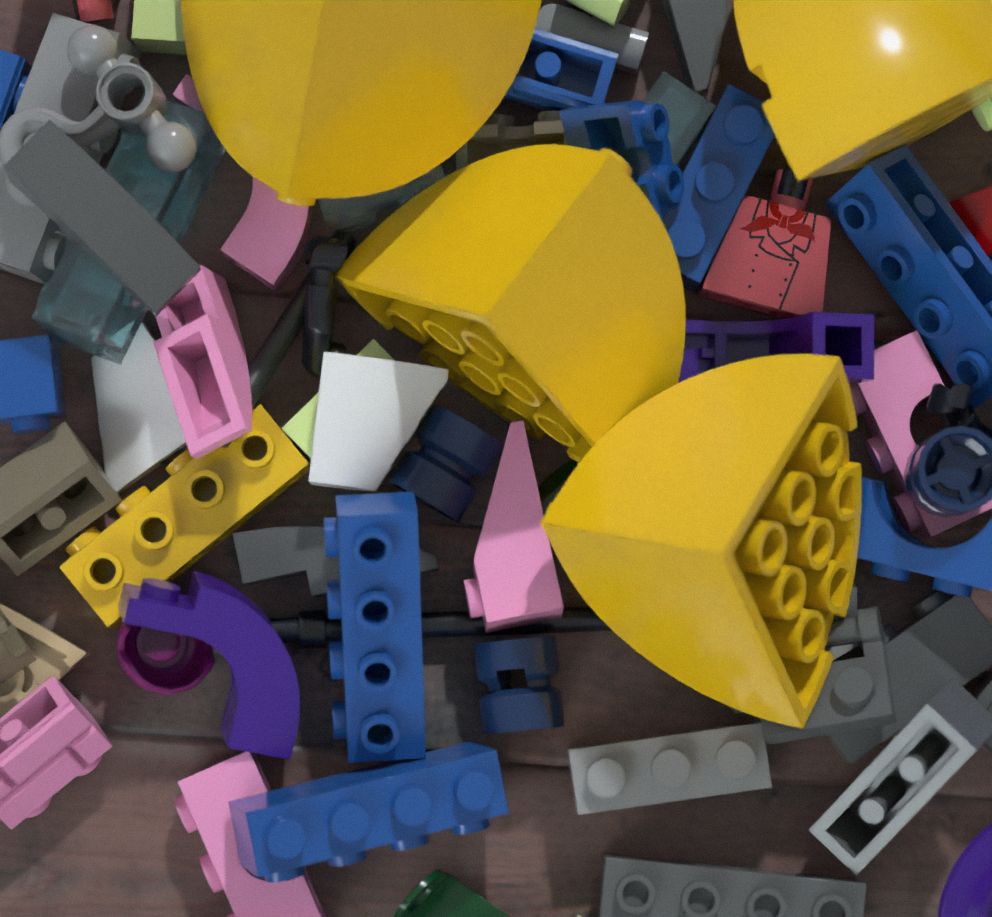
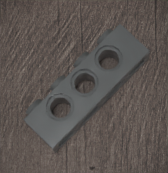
M603 853L597 917H864L867 883L856 878Z

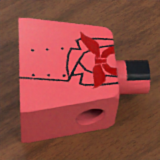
M778 169L768 201L744 195L700 287L698 297L777 319L794 318L810 312H823L831 219L805 211L813 183L812 178L798 181L793 171Z

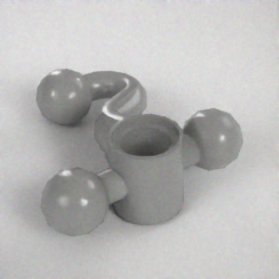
M85 25L75 30L69 38L67 54L72 67L78 72L89 76L96 75L99 78L96 86V97L99 106L86 119L79 122L46 108H24L11 115L0 131V160L3 166L23 147L28 135L36 133L49 119L80 147L91 146L119 128L135 135L144 134L147 137L146 154L150 163L158 170L167 173L179 172L188 168L194 160L197 151L196 138L192 131L184 124L167 122L164 118L167 102L161 87L140 65L130 62L119 63L117 60L118 47L115 37L106 28L97 25ZM136 86L145 87L143 102L137 108L131 111L119 110L120 97L127 89ZM6 174V189L10 197L19 204L36 206L10 183Z

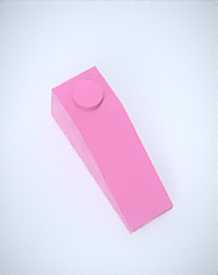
M523 420L510 423L474 556V578L463 580L470 617L482 616L486 633L558 619L562 617L564 608L550 542L540 524L544 514Z

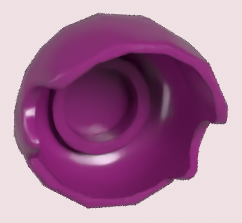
M123 621L119 626L116 647L121 669L142 690L168 696L194 689L212 670L215 664L213 646L200 639L126 624Z

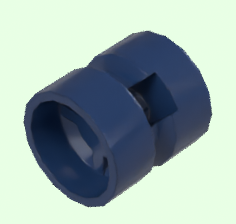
M433 404L416 432L421 448L419 451H407L402 456L388 482L403 492H414L417 501L459 523L476 493L471 483L472 478L487 476L504 444L457 414Z
M958 426L945 428L919 443L908 457L904 472L907 491L915 504L929 514L951 517L976 510L991 501L992 439L980 430Z
M556 636L474 644L477 680L485 683L488 687V692L479 698L483 734L565 726L561 690L553 687L550 678L559 672ZM524 669L528 681L527 688L511 689V670Z

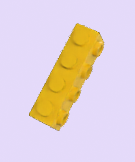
M261 404L252 410V431L234 439L228 448L219 447L198 459L191 457L188 449L185 450L165 468L171 477L152 492L146 486L137 489L116 507L115 510L121 516L103 532H100L96 526L91 527L65 549L71 557L59 568L107 627L117 628L122 622L118 604L123 583L141 586L142 579L144 578L159 579L172 583L310 471V464Z

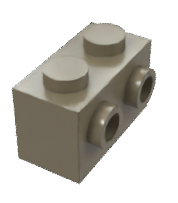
M66 421L0 468V557L17 577L122 501L99 462Z

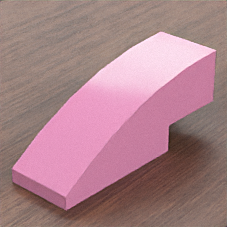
M199 265L201 271L156 317L162 338L153 342L190 456L196 459L252 431L250 376L245 347L226 279L202 265Z

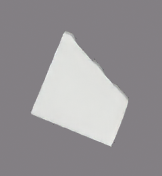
M138 320L117 335L91 358L104 470L118 494L160 467L163 460L187 445L153 344L156 340L141 320Z
M324 352L308 482L315 486L376 492L391 470V465L405 444H408L419 427V422L440 390H443L447 384L449 369L372 357Z

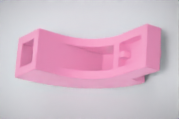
M186 74L172 95L179 108L212 129L198 98L193 79ZM252 176L253 188L249 205L220 250L228 261L278 293L302 256L311 229L313 206H296L282 202L276 197L277 191Z

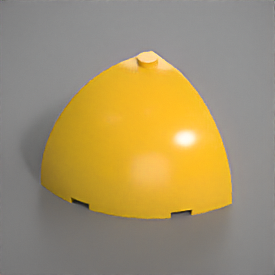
M181 0L185 47L192 79L205 115L221 144L243 169L277 191L276 197L280 201L296 206H313L316 203V198L367 196L406 184L431 171L466 144L485 124L513 83L532 40L542 0Z
M733 0L738 34L749 71L768 84L773 97L764 102L762 106L798 181L865 167L868 163L905 144L907 146L912 145L992 98V0Z
M557 144L532 145L497 153L473 162L435 182L392 213L363 240L345 260L342 267L334 274V278L384 328L391 330L395 326L410 339L424 345L417 356L429 366L449 369V382L508 423L523 420L526 434L540 441L546 433L559 443L569 446L566 452L569 458L580 462L592 446L619 420L639 405L679 382L684 355L686 312L683 282L678 259L671 239L659 215L630 177L632 175L630 165L621 156L609 149L595 151Z
M782 354L758 357L708 370L660 392L619 420L592 446L573 470L555 500L550 503L546 514L540 521L551 546L574 587L599 618L635 651L678 681L722 704L771 722L800 729L804 728L817 702L834 658L832 653L824 651L834 616L846 618L855 576L860 538L862 469L861 463L850 462L847 431L851 432L857 428V420L849 382L840 357L815 354Z

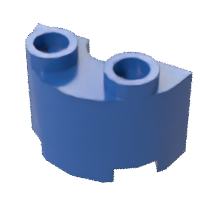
M640 100L570 107L559 111L567 145L595 151L609 149L621 156L632 169L630 177L647 197L661 220L666 215L669 204L680 202L684 192V178L680 168L673 164L671 146L668 139L669 117L663 105L659 103L646 104Z

